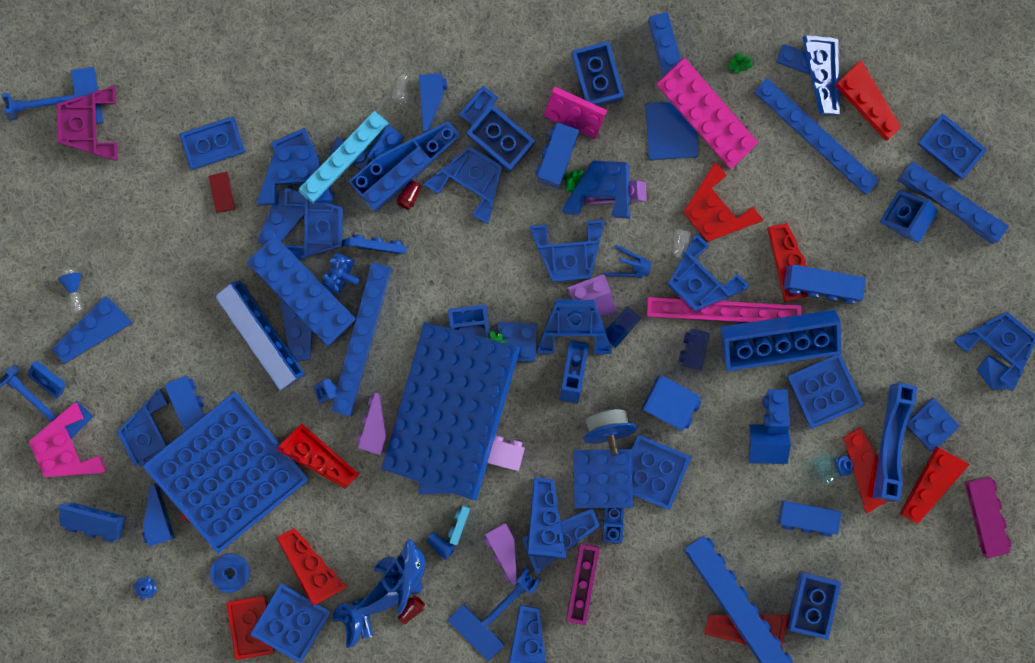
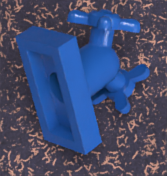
M337 252L334 254L335 258L330 259L332 265L328 274L324 273L323 278L325 280L322 281V284L327 290L340 295L346 281L358 284L359 279L349 274L355 260Z

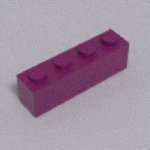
M985 476L964 481L983 557L992 558L1011 553V541L1005 532L1007 528L1006 521L1000 512L1002 505L995 493L997 491L995 480H992V477Z
M579 543L566 616L567 622L586 625L599 546Z

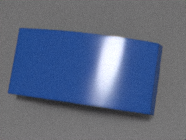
M605 508L603 542L622 543L624 508Z

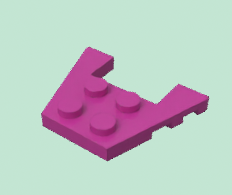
M77 402L67 408L29 441L44 477L106 472L100 455L84 462L80 461L65 427L84 418Z

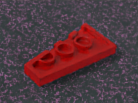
M862 60L834 85L885 141L889 140L901 128Z
M788 223L768 227V235L784 302L808 297L806 293L794 295L790 294L789 290H783L787 266L798 265L807 267L806 260L797 247L798 244Z
M303 424L292 432L276 449L344 489L359 475Z
M861 427L844 436L843 439L848 456L853 463V473L865 513L867 514L887 501L872 498L878 456Z
M936 446L899 514L918 524L970 464Z
M295 528L276 538L312 606L347 588L338 579L334 571L329 569L323 562V559L311 549V546Z
M708 615L704 635L747 645L727 615ZM759 615L761 620L765 619L771 628L769 632L772 636H776L781 644H783L788 615Z

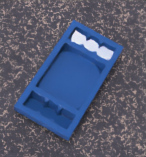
M486 305L448 309L450 329L489 338Z

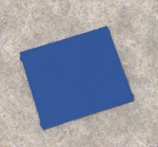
M671 102L647 103L646 120L649 160L698 157L697 132Z

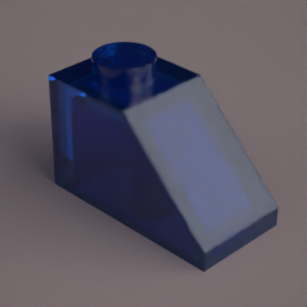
M626 306L606 329L609 342L615 348L642 319L629 306Z

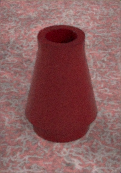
M411 181L397 197V204L406 210L414 207L421 185Z
M413 595L412 598L409 597L398 619L403 624H407L424 610L425 603L416 595Z

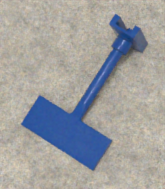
M94 67L71 70L74 95L30 101H13L10 93L1 94L6 104V109H4L5 115L9 121L17 120L16 112L24 111V109L57 105L98 91ZM96 105V124L103 123L101 105Z
M15 364L5 371L6 373L0 377V388L5 384H8L12 389L15 388L51 422L55 420L57 416L21 384V380L16 377L20 369ZM78 401L76 402L84 418L65 426L71 439L94 417Z
M528 566L519 575L518 583L515 585L516 588L483 621L479 620L464 604L447 620L487 661L505 645L488 629V626L521 593L527 591L531 595L541 580L537 577L534 581L527 574L530 570Z

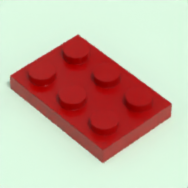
M266 595L226 602L235 660L274 654L273 647L250 635L267 606Z

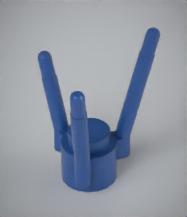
M615 245L617 250L637 259L634 262L619 258L620 262L634 266L633 271L636 273L604 272L605 276L642 278V275L648 276L651 262L646 261L647 258L640 257Z

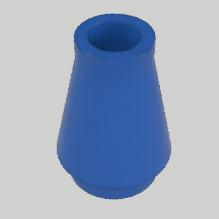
M434 532L426 540L440 558L443 557L445 560L455 550L450 541L436 535Z

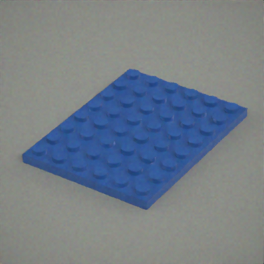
M424 322L382 470L477 501L521 347Z

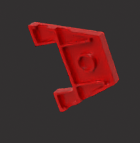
M717 163L712 166L683 212L706 242L757 224L763 220L753 206L737 219L712 188L727 176Z

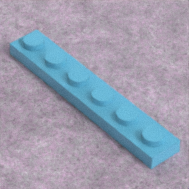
M374 111L299 188L298 192L311 203H314L381 134L389 123Z

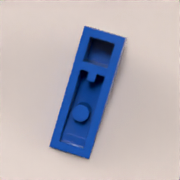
M442 73L419 75L424 133L431 129L444 97V90H447V79H443Z
M570 340L560 401L578 404L589 343Z
M157 483L150 485L143 526L144 532L142 535L148 546L175 538L160 487Z

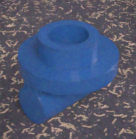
M839 456L834 458L839 477L851 474L853 463L849 457Z

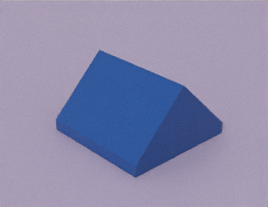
M749 425V463L788 464L791 447L789 430L786 434H767V426Z

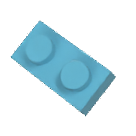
M463 505L462 509L458 508L454 518L458 521L455 527L451 526L448 537L451 538V544H458L470 507Z

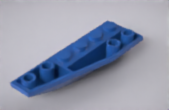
M447 121L377 156L348 182L376 213L428 168L461 135Z

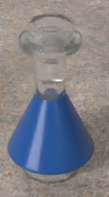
M75 268L61 271V276L58 280L70 293L73 306L69 307V309H72V313L83 311L85 304H80L77 292L81 273H77Z

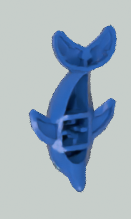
M412 539L405 542L401 553L397 557L383 558L375 565L374 571L384 573L377 586L358 605L342 603L335 609L332 620L345 623L347 648L354 647L358 642L365 616L384 611L397 604V613H402L409 595L422 591L421 579L426 567L425 558L421 550L415 547Z

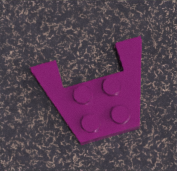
M111 86L107 89L92 92V94L57 104L58 144L118 161L117 143H97L96 105L116 104V87Z

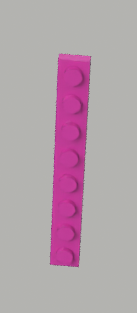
M648 297L646 317L755 322L801 315V306L720 301L694 312L682 299Z

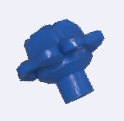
M149 576L138 578V583L134 584L135 595L140 596L142 600L153 598V593L157 592L155 587L156 581L151 580Z

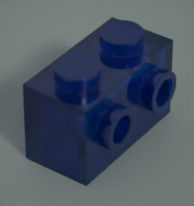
M689 329V332L685 333L683 343H686L684 351L681 350L679 362H682L681 367L702 371L710 333L696 329Z

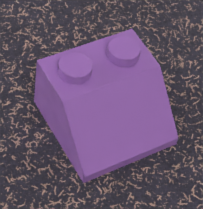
M604 274L567 288L571 300H595L601 317L616 312L611 291Z

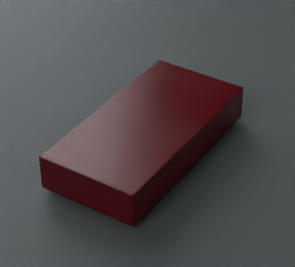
M228 172L209 175L216 213L235 210Z

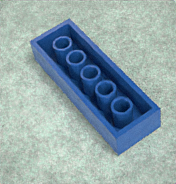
M276 236L272 237L247 261V265L327 348L355 322L356 318Z
M835 310L720 327L722 359L727 371L842 354L841 321Z

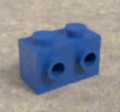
M768 389L766 396H763V408H766L764 426H767V434H786L790 427L788 389Z

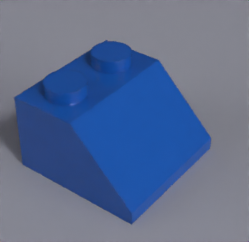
M899 190L879 222L904 238L919 243L937 215L938 210L929 200Z

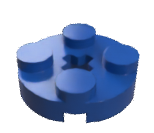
M229 553L219 557L213 563L210 577L213 584L220 591L233 593L246 585L250 577V568L246 559L238 554ZM229 568L235 571V575L232 578L225 574V571H228Z

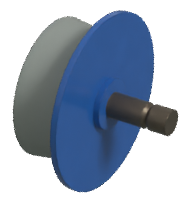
M620 409L607 410L596 413L586 419L589 433L583 439L586 443L592 444L608 442L611 456H616L619 454L618 448H616V440L633 434L637 427L635 424L628 423L627 411Z

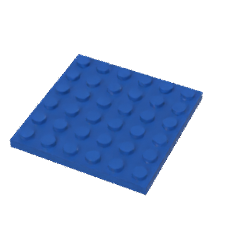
M236 391L232 392L142 465L218 554L309 480L293 459L276 450L280 445L279 442Z

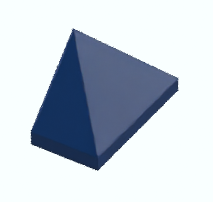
M988 355L979 365L977 371L991 390L1008 389L999 379L1010 367Z

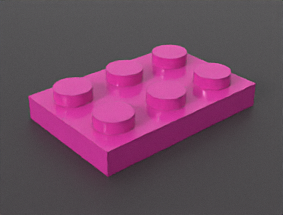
M554 87L543 117L578 129L579 133L595 140L607 110Z

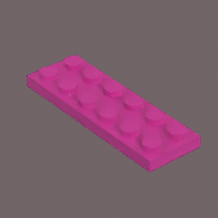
M682 58L655 84L729 169H732L758 144V141L686 58Z

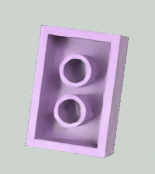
M495 435L488 463L519 471L525 447L521 446L522 442L511 439L509 443L503 441L504 437Z

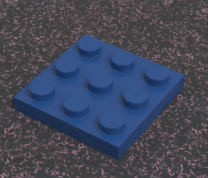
M841 354L833 355L786 376L810 429L864 406Z
M638 434L632 447L633 495L670 510L691 456Z
M618 449L619 454L616 456H611L610 450H574L575 508H633L632 449Z
M280 583L250 635L302 663L331 612L318 604L312 606L308 598Z

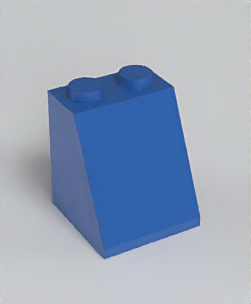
M659 375L641 410L684 431L685 428L688 429L693 419L690 417L693 411L697 412L701 405V401H699L701 396Z

